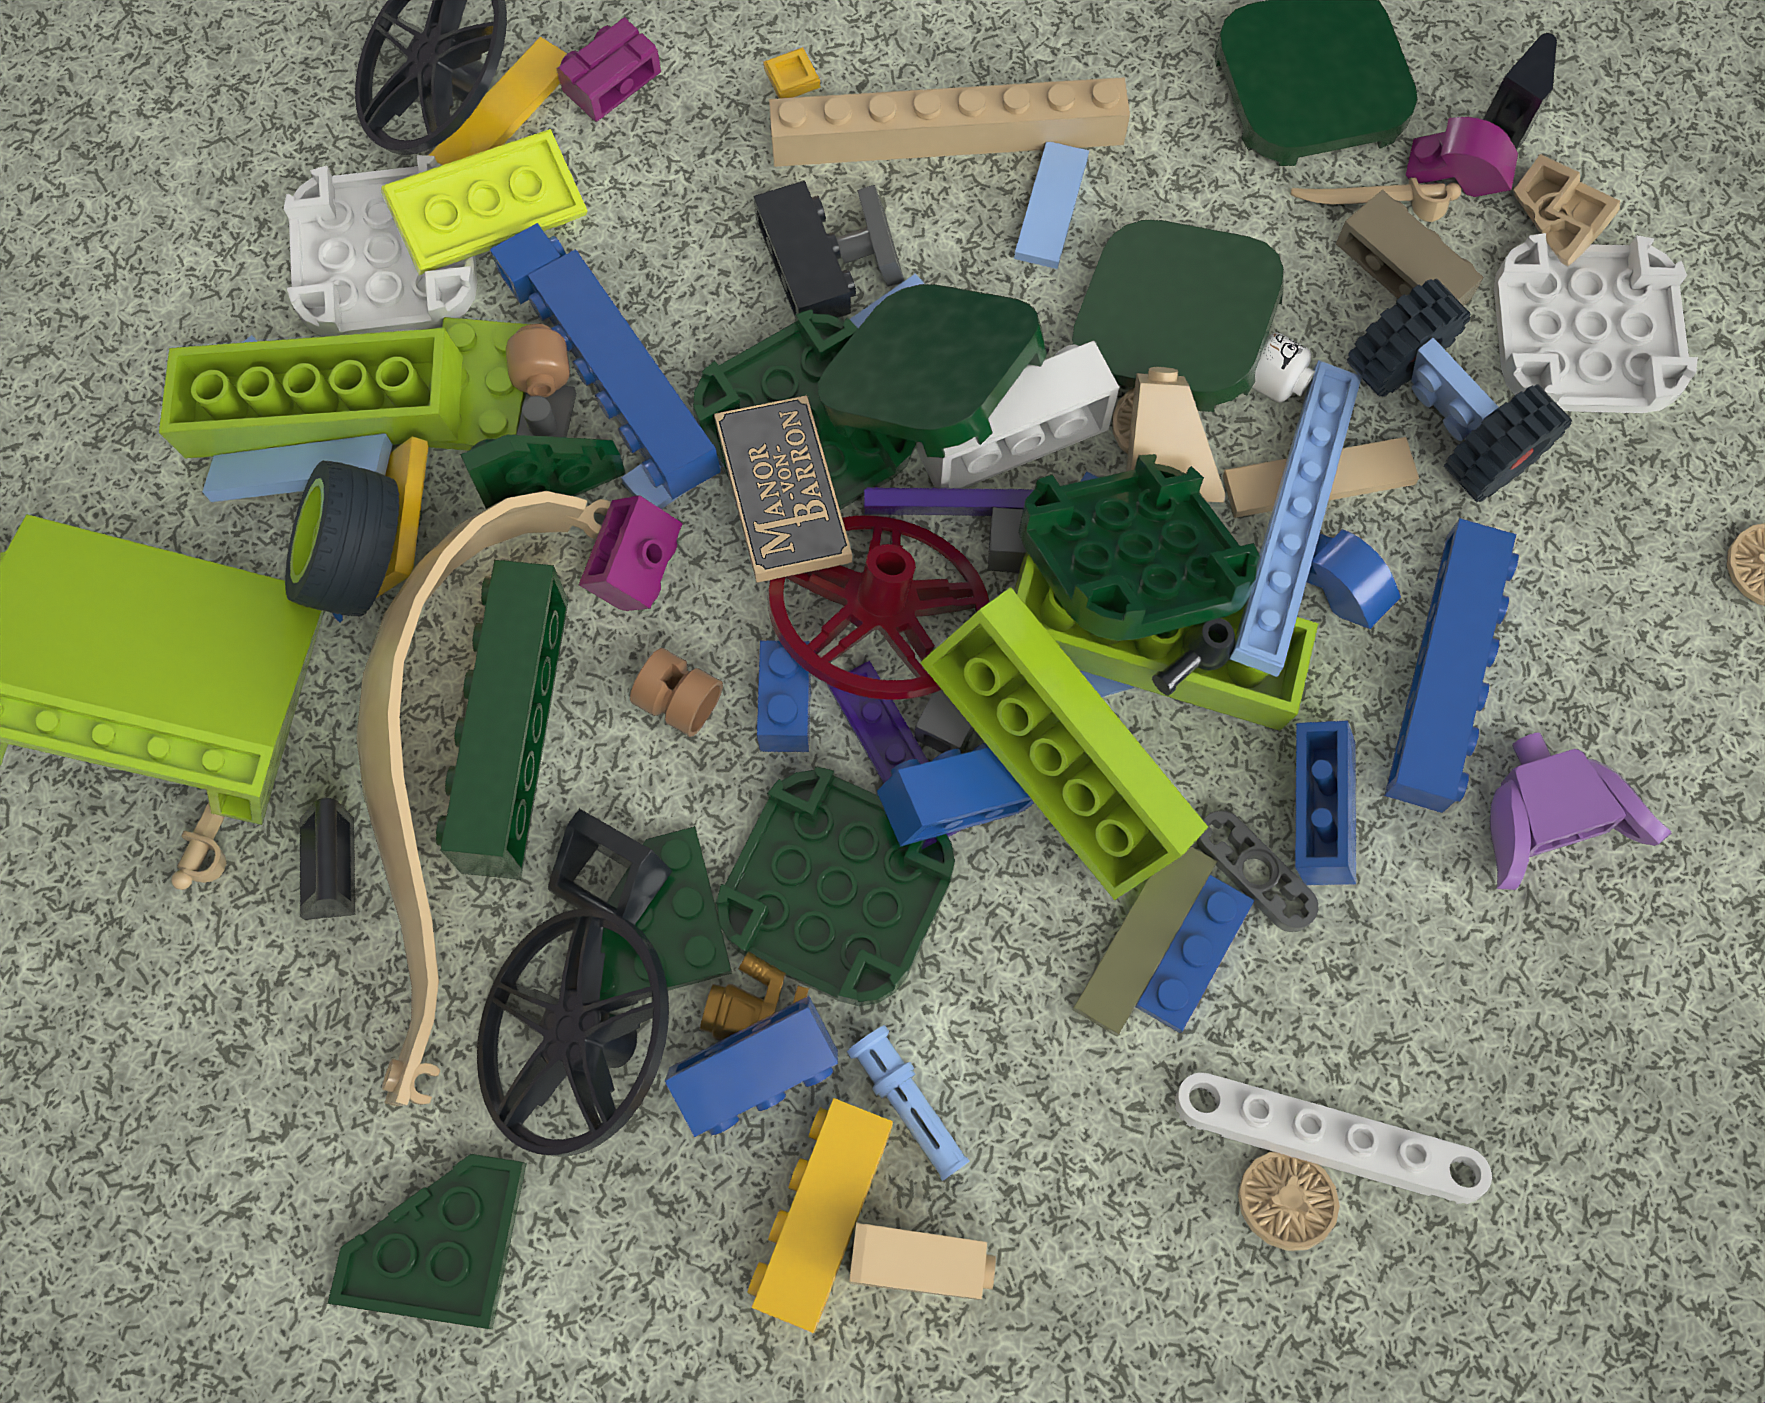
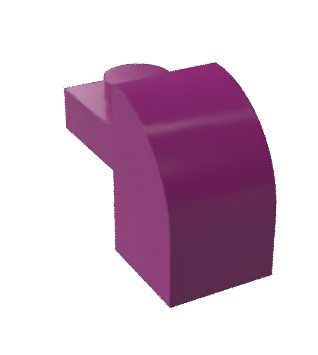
M1453 117L1448 118L1446 132L1413 138L1405 175L1409 180L1410 178H1416L1418 184L1455 177L1465 194L1472 197L1500 193L1512 189L1519 153L1508 135L1497 125L1479 118Z

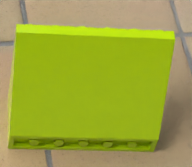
M26 514L0 561V765L2 764L8 744L205 789L207 790L211 814L262 825L324 611L305 607L288 600L285 581Z

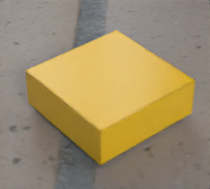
M803 47L763 62L764 70L778 98H794L821 88L820 79Z

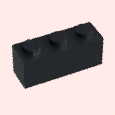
M805 180L753 196L757 224L794 317L796 314L810 309L813 310V314H829L837 318L851 314V297L856 296L855 284L848 269L842 271L838 263V259H841L839 244L833 232L827 234L823 223L826 222V216L819 196L811 197Z

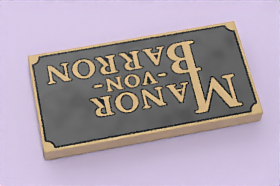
M807 396L714 414L715 425L756 583L852 563V551Z

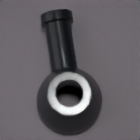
M1217 618L1192 625L1183 638L1184 653L1163 671H1158L1152 677L1157 689L1164 695L1169 696L1176 690V686L1196 668L1215 670L1224 666L1229 661L1235 646L1234 630L1230 623L1224 619ZM1208 631L1218 633L1222 643L1211 640Z

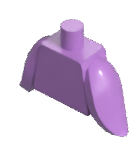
M1540 733L1527 735L1512 744L1521 765L1512 769L1501 782V786L1496 789L1490 809L1489 822L1497 866V889L1516 890L1524 877L1529 857L1609 833L1612 829H1615L1627 838L1652 846L1659 845L1671 835V831L1654 816L1634 789L1620 774L1608 765L1594 759H1587L1584 753L1578 749H1572L1551 756Z

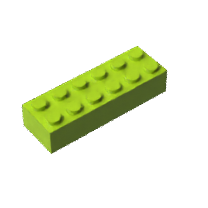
M445 328L169 348L159 434L185 459L213 457L220 454L377 434H386L393 445L403 444L412 436L428 442L458 440L463 356Z
M1026 551L1014 591L1076 667L1084 672L1167 696L1157 689L1152 677L1158 671H1163L1184 653L1183 638L1191 626L1134 640L1117 641L1098 637L1081 628L1067 614ZM1245 605L1241 610L1221 618L1230 623L1234 630L1235 638ZM1299 617L1296 618L1284 667L1277 677L1229 659L1224 666L1215 670L1196 668L1167 697L1281 731L1298 715L1319 623ZM1208 631L1211 640L1222 643L1218 633Z
M1011 587L978 610L920 662L1114 900L1183 856L1207 830L1208 826Z

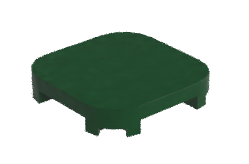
M1265 0L1237 8L1224 20L1215 49L1216 67H1222L1243 127L1241 139L1248 151L1254 149L1261 156L1278 161L1279 166H1296L1300 157L1377 142L1379 149L1393 144L1396 138L1407 128L1418 101L1416 85L1389 15L1379 0Z
M1140 220L1127 224L1110 237L1102 250L1074 323L1072 342L1075 345L1081 346L1095 341L1118 385L1135 388L1136 373L1149 374V368L1151 367L1178 370V376H1184L1189 384L1194 401H1196L1197 410L1215 412L1214 406L1232 401L1242 393L1247 396L1255 383V371L1277 307L1279 304L1282 305L1284 267L1279 254L1266 242L1245 235L1164 220Z
M919 284L903 288L886 297L874 308L823 372L818 382V396L824 411L832 422L836 433L850 438L853 432L860 428L922 443L927 457L945 458V448L961 445L974 437L977 443L981 445L993 433L988 418L1028 364L1041 367L1046 358L1047 352L1038 313L1029 303L1011 297L937 284Z
M812 309L795 315L794 323L720 365L714 360L701 372V379L694 391V418L714 445L719 465L728 478L729 475L715 425L714 414L807 396L840 510L863 497L864 489H867V487L878 488L894 479L907 467L914 452L916 441L857 428L850 438L836 433L819 399L818 382L823 372L858 329L848 317L843 321L829 314H813Z
M1148 454L1138 455L1135 469L1062 486H1060L1053 474L1037 480L1035 489L1025 499L1018 533L1024 548L1067 614L1081 628L1102 638L1117 641L1134 640L1226 617L1241 610L1248 601L1256 581L1257 564L1260 555L1254 543L1240 546L1201 495L1200 488L1204 477L1192 466L1184 473L1170 466L1155 464L1157 455Z
M815 766V770L796 772L782 781L778 779L767 793L768 800L725 885L721 884L716 900L719 925L730 945L742 955L746 956L748 952H751L761 958V960L785 972L786 977L839 1002L855 1006L877 1004L896 993L907 978L950 887L955 865L952 842L947 834L934 837L937 842L924 849L922 848L926 839L900 846L879 796L836 777L834 770Z

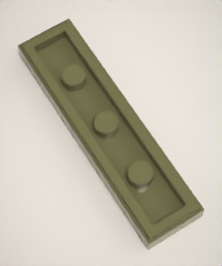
M1191 846L1183 856L1148 878L1072 1009L1073 1011L1115 1036L1120 1034L1218 861Z

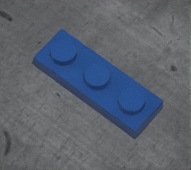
M1210 875L1135 1007L1178 1033H1182L1255 900Z

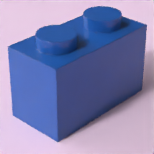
M760 640L757 739L760 752H809L811 674L790 656L780 641Z

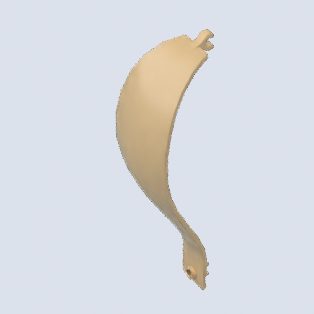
M549 491L506 498L461 522L414 567L383 615L362 676L356 740L363 796L401 925L412 987L409 1029L399 1059H391L382 1085V1090L388 1091L385 1104L406 1106L409 1101L418 1105L429 1104L432 1097L416 1091L414 1086L415 1079L420 1074L437 1077L440 1073V1069L433 1064H421L435 1019L439 978L432 917L404 780L399 718L404 660L423 604L454 569L486 547L527 533L568 532L572 526L583 529L589 537L597 539L601 525L595 522L594 514L599 513L606 516L611 503L608 500L599 499L586 506L587 500Z

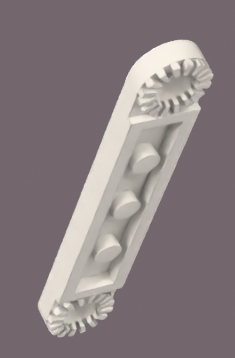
M1209 1073L1192 1074L1182 1082L1175 1096V1109L1180 1114L1179 1118L1182 1121H1186V1125L1190 1127L1194 1126L1198 1130L1204 1129L1218 1133L1224 1138L1423 1195H1434L1449 1201H1455L1456 1204L1466 1203L1467 1205L1478 1200L1487 1192L1491 1185L1492 1172L1488 1162L1478 1151L1472 1148ZM1200 1088V1090L1206 1089L1207 1092H1211V1096L1215 1097L1214 1101L1217 1103L1215 1106L1216 1110L1210 1113L1196 1110L1189 1100L1190 1091ZM1463 1162L1464 1165L1471 1167L1469 1169L1474 1172L1472 1175L1475 1177V1185L1471 1188L1458 1185L1450 1174L1451 1163Z

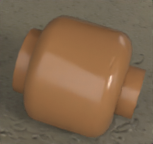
M529 324L521 327L508 340L505 349L508 375L511 384L518 390L528 393L530 396L548 397L567 383L570 377L568 351L564 337L558 332L543 324Z

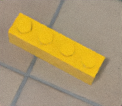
M833 1098L829 1110L822 1107L819 1108L808 1136L816 1140V1144L809 1161L803 1158L799 1159L788 1188L796 1191L789 1212L779 1210L768 1237V1241L776 1243L768 1265L763 1262L758 1263L747 1291L748 1294L755 1296L752 1305L753 1309L815 1333L893 1128V1121Z

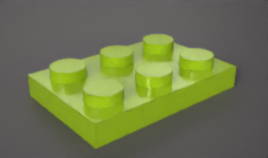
M444 317L442 328L446 329L463 356L458 440L428 442L427 445L430 448L469 451L482 440L497 439L507 434L517 435L526 393L518 390L511 384L505 349L508 340L521 327L529 324Z

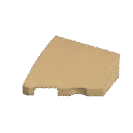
M1542 154L1538 156L1514 188V196L1539 232L1541 234L1546 233L1548 245L1559 261L1567 267L1586 251L1620 210V200L1580 182V172Z

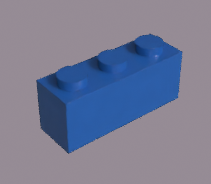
M1348 721L1296 723L1295 868L1306 885H1356V742Z
M986 743L977 746L972 752L961 754L960 749H952L938 755L931 762L920 764L918 759H911L900 763L891 769L890 773L892 776L877 790L900 846L1013 816L1025 811L1034 804L1033 800Z
M807 996L669 1067L665 1083L693 1136L696 1137L708 1130L711 1135H717L734 1126L739 1121L737 1115L755 1106L758 1111H763L778 1104L786 1097L784 1091L803 1082L806 1087L825 1080L833 1073L832 1066L838 1064V1050L810 996Z

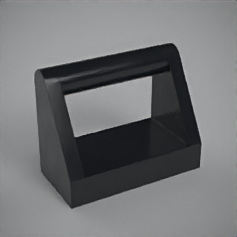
M1551 33L1540 35L1504 76L1483 120L1500 127L1508 135L1516 150L1524 143L1553 90L1557 39Z
M332 798L316 800L300 818V917L304 920L355 915L354 817L337 800Z
M579 808L567 824L548 883V890L577 909H600L619 915L635 925L673 871L650 848ZM596 850L629 869L617 908L573 882Z

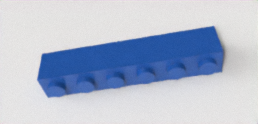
M575 249L530 273L528 277L534 294L528 296L533 309L541 321L549 318L554 325L551 329L564 337L567 351L571 350L576 358L572 363L577 374L586 386L593 383L599 393L595 394V397L608 419L616 416L622 425L618 428L619 434L629 451L634 453L639 450L645 461L641 465L655 488L663 485L673 500L719 474L721 469L714 445L578 251Z
M1459 518L1447 535L1384 796L1440 813L1447 810L1455 801L1460 802L1463 799L1469 781V774L1463 772L1466 756H1471L1474 752L1479 737V728L1473 727L1476 711L1480 712L1483 709L1489 693V683L1483 682L1486 667L1490 668L1493 665L1499 649V640L1493 638L1496 623L1501 624L1509 605V596L1503 595L1506 581L1512 579L1518 565L1519 554L1513 553L1517 534Z

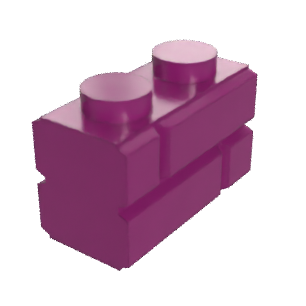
M625 17L612 27L610 25L602 27L596 33L592 42L580 51L574 50L569 52L562 59L560 66L556 68L562 91L595 122H598L661 73L658 49L655 44L643 33L640 34L638 29Z

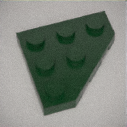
M507 434L497 439L482 440L475 444L471 450L460 454L485 509L506 498L543 491L575 497L626 474L621 455L614 441L606 439Z
M696 827L646 839L643 845L650 848L673 872L635 925L646 935L656 950L663 966L668 991L732 974ZM629 869L626 870L607 903L616 908L618 907ZM603 928L600 953H605L600 1001L650 987L644 964L632 945L618 933Z
M469 1154L455 1164L453 1169L430 1186L419 1190L387 1213L388 1216L363 1234H358L340 1247L327 1304L493 1329L527 1163Z

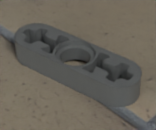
M1214 811L1203 819L1208 828L1197 839L1200 850L1218 861L1216 866L1245 895L1254 899V904L1278 928L1286 932H1299L1315 920L1319 906L1312 890L1236 815L1228 811ZM1213 825L1215 828L1220 829L1226 825L1231 830L1228 840L1237 850L1243 842L1250 848L1244 850L1234 864H1232L1227 858L1233 854L1234 850L1223 841L1217 845L1213 844L1209 839L1213 834L1209 826ZM1249 859L1263 861L1268 866L1270 872L1268 882L1261 885L1250 883L1243 874L1244 862ZM1281 878L1286 885L1279 892L1289 901L1297 897L1303 901L1304 905L1300 911L1304 919L1296 914L1290 919L1286 917L1282 912L1286 907V903L1277 893L1270 901L1263 894L1268 893Z

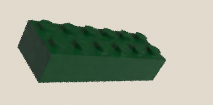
M494 559L491 577L485 576L482 583L481 601L482 605L486 607L483 623L477 622L473 631L472 646L473 651L477 652L474 670L468 669L464 679L463 692L464 698L468 699L465 717H459L455 727L454 741L459 751L456 766H450L446 775L445 792L447 796H450L447 815H441L437 823L436 844L441 846L440 851L461 874L521 880L569 600L554 565Z

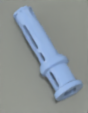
M883 1025L858 1041L847 1053L851 1059L857 1058L874 1082L872 1090L875 1095H879L881 1099L884 1097L888 1098L943 1181L970 1161L964 1156L939 1116L912 1078L916 1075L913 1071L915 1068L911 1062L904 1063L887 1038L889 1030ZM899 1087L901 1088V1090L903 1091V1093L906 1095L907 1100H906V1098L904 1097V1095L902 1094V1092L900 1091ZM914 1109L916 1110V1112L918 1113V1115L921 1117V1119L923 1120V1122L925 1123V1125L927 1126V1128L929 1129V1131L931 1132V1134L933 1135V1137L936 1139V1141L938 1142V1144H939L940 1147L937 1146V1144L935 1143V1141L933 1140V1138L931 1137V1135L929 1134V1132L927 1131V1129L925 1128V1126L923 1125V1123L920 1121V1119L918 1118V1116H917L916 1113L914 1112Z

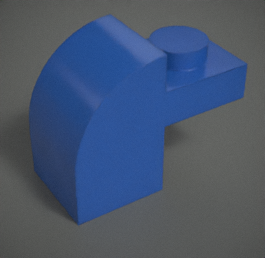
M1342 529L1334 538L1319 533L1306 582L1323 589L1332 612L1339 618L1371 629L1401 598L1389 567L1370 545L1349 531Z

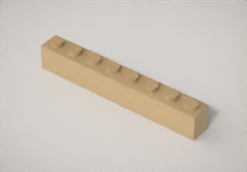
M1125 77L769 99L774 167L1044 150L1046 142H1054L1076 148L1124 145L1130 118Z

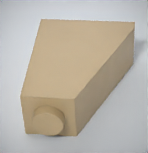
M1167 367L1149 368V374L1136 373L1126 471L1135 469L1138 455L1156 454L1155 464L1170 466L1184 473L1192 466L1204 477L1200 488V493L1207 502L1224 503L1225 491L1190 386L1185 377L1178 376V370Z
M856 1223L849 1282L854 1285L981 1300L983 1289H993L996 1256L986 1255L987 1242Z

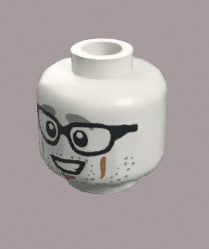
M1276 332L1269 335L1255 371V383L1252 389L1279 403L1287 400L1292 393L1301 396L1315 374V371L1308 368L1311 361L1310 350L1281 333Z

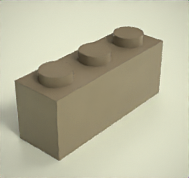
M1383 189L1345 221L1336 241L1338 247L1397 299L1404 294L1407 296L1412 288L1420 284L1422 286L1425 281L1436 278L1464 306L1472 299L1484 278L1476 271L1471 262L1456 254L1442 241L1435 231L1426 228L1409 213L1404 204L1394 200Z

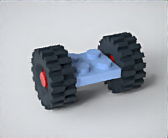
M1430 279L1425 281L1422 286L1419 284L1412 288L1407 296L1404 294L1397 299L1393 307L1383 311L1380 314L1381 317L1367 327L1365 330L1366 334L1359 337L1354 343L1356 347L1349 351L1347 363L1379 397H1385L1390 392H1395L1401 385L1411 380L1414 384L1412 385V390L1416 397L1427 407L1435 406L1445 417L1443 423L1454 438L1458 441L1465 439L1464 442L1460 443L1453 450L1454 453L1447 458L1444 468L1476 502H1482L1541 458L1540 456L1548 451L1555 444L1556 440L1563 436L1565 430L1572 424V419L1539 384L1528 387L1524 392H1519L1510 402H1505L1498 407L1446 352L1445 349L1450 347L1456 341L1455 337L1466 328L1464 325L1470 321L1471 314L1438 279Z

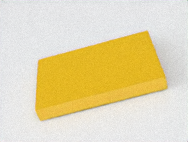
M413 436L390 453L385 476L394 479L397 483L399 517L391 559L377 597L407 579L414 567L429 445H427L428 441Z

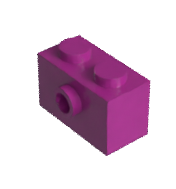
M640 495L612 500L578 585L623 611L651 609L652 603L660 594L661 580L668 561L676 552L677 538L683 523Z

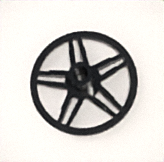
M387 0L365 40L355 82L357 115L364 132L374 143L395 154H418L442 143L465 123L488 90L501 59L507 27L505 0H491L494 21L460 29L458 28L467 0H433L424 30L398 17L410 0ZM393 23L414 36L408 47L389 32ZM386 39L407 58V61L388 79L373 99L372 86L375 66L383 42ZM488 52L485 62L479 61L482 59V54ZM419 97L428 135L414 140H398L390 137L382 128L395 115L400 117ZM453 97L463 103L450 117V109L454 107Z
M592 908L574 909L555 915L541 923L521 940L506 959L494 980L484 1006L478 1033V1079L484 1103L495 1125L505 1137L524 1150L553 1157H566L589 1151L617 1133L634 1115L650 1090L659 1069L666 1044L669 1023V996L667 981L659 956L646 935L632 922L619 915ZM603 928L618 933L632 945L644 964L650 987L600 1001L605 953H600ZM573 930L566 955L559 999L537 989L531 990L516 983L528 963L545 945L560 935ZM512 993L546 1008L541 1021L507 1002L510 994ZM652 997L651 1003L633 1008L618 1015L609 1013L624 1007L637 1004L640 1000ZM504 1011L543 1036V1041L528 1059L505 1096L498 1071V1038ZM652 1019L651 1037L643 1066L630 1092L616 1109L611 1094L615 1088L609 1068L622 1067L631 1059L637 1045L636 1029L640 1028L641 1023ZM567 1076L590 1131L567 1139H548L530 1131L523 1125L525 1120L537 1105L542 1107Z

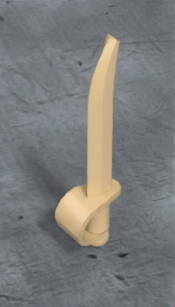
M1410 178L1408 185L1337 189L1292 188L1291 195L1322 204L1367 203L1383 189L1394 200L1411 201L1413 211L1418 218L1427 222H1433L1446 214L1450 201L1459 198L1461 187L1457 183H1449L1446 186L1444 183L1418 184L1416 178Z
M209 802L193 833L183 831L181 835L183 839L189 841V844L177 865V868L180 870L172 875V885L176 889L184 890L189 888L192 880L202 883L212 882L218 879L225 870V855L214 841L225 816L211 814ZM209 849L215 851L212 865L208 869L198 872Z

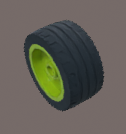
M323 460L318 463L310 475L302 494L290 537L285 570V590L288 600L305 607L346 616L359 617L369 611L385 578L397 532L399 492L394 479L378 472L341 462Z

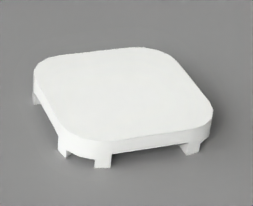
M417 155L418 166L336 176L331 175L328 166H323L310 170L313 177L299 186L293 196L286 194L284 211L289 219L292 287H288L287 291L296 313L310 331L325 337L431 329L442 326L444 317L460 318L468 311L475 300L477 289L475 256L436 270L425 271V274L419 275L381 193V186L442 166L436 162L435 156Z
M1546 233L1528 236L1524 243L1509 252L1495 276L1494 296L1500 362L1508 388L1516 395L1521 391L1524 392L1532 385L1539 384L1564 411L1648 413L1660 411L1675 402L1696 374L1698 357H1689L1680 291V285L1687 277L1682 261L1674 264L1665 253L1651 246L1654 238L1636 235L1630 245L1591 244L1580 257L1567 267L1559 261L1548 245Z

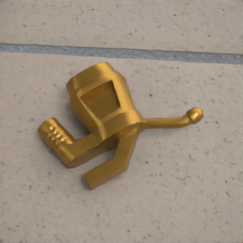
M748 952L738 970L768 987L765 999L763 1000L733 984H727L726 987L712 984L703 1012L700 1030L712 1033L714 1039L723 1040L774 1014L786 973ZM797 986L793 1004L807 997L809 988Z

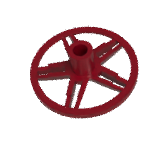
M860 515L842 517L846 531L873 530L863 572H857L838 565L770 580L767 595L770 621L779 641L790 656L806 671L828 685L854 695L874 699H911L942 690L915 658L916 652L922 661L934 651L933 648L935 647L917 617L946 614L973 608L977 612L990 602L985 585L977 570L952 544L923 527L903 520L882 516ZM882 530L891 532L890 544L880 545ZM901 534L916 539L942 554L956 567L966 582L948 583L947 579L913 580L916 569L915 560L901 545ZM786 578L817 595L844 606L821 627V632L808 645L797 634L786 612L784 603V583ZM850 623L857 627L841 639L838 645L822 657L817 655ZM878 630L916 678L904 680L873 679L845 671L831 664V662L871 632ZM901 632H904L915 652L911 649L908 643L900 635Z

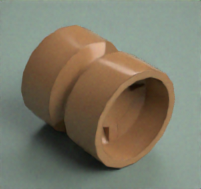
M659 648L649 657L640 670L631 690L630 701L653 716H659L664 713L665 721L668 725L691 737L700 731L717 705L722 693L723 682L700 668L688 671L686 660L665 648Z

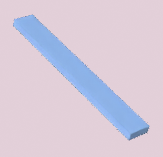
M1319 360L1313 369L1315 374L1308 385L1260 551L1256 581L1251 595L1245 603L1235 638V646L1229 658L1276 677L1284 667L1361 381L1359 375Z

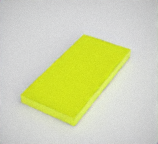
M551 129L381 186L382 196L419 275L425 274V271L436 270L490 251L494 246L536 223L539 224L543 231L583 217L588 212Z

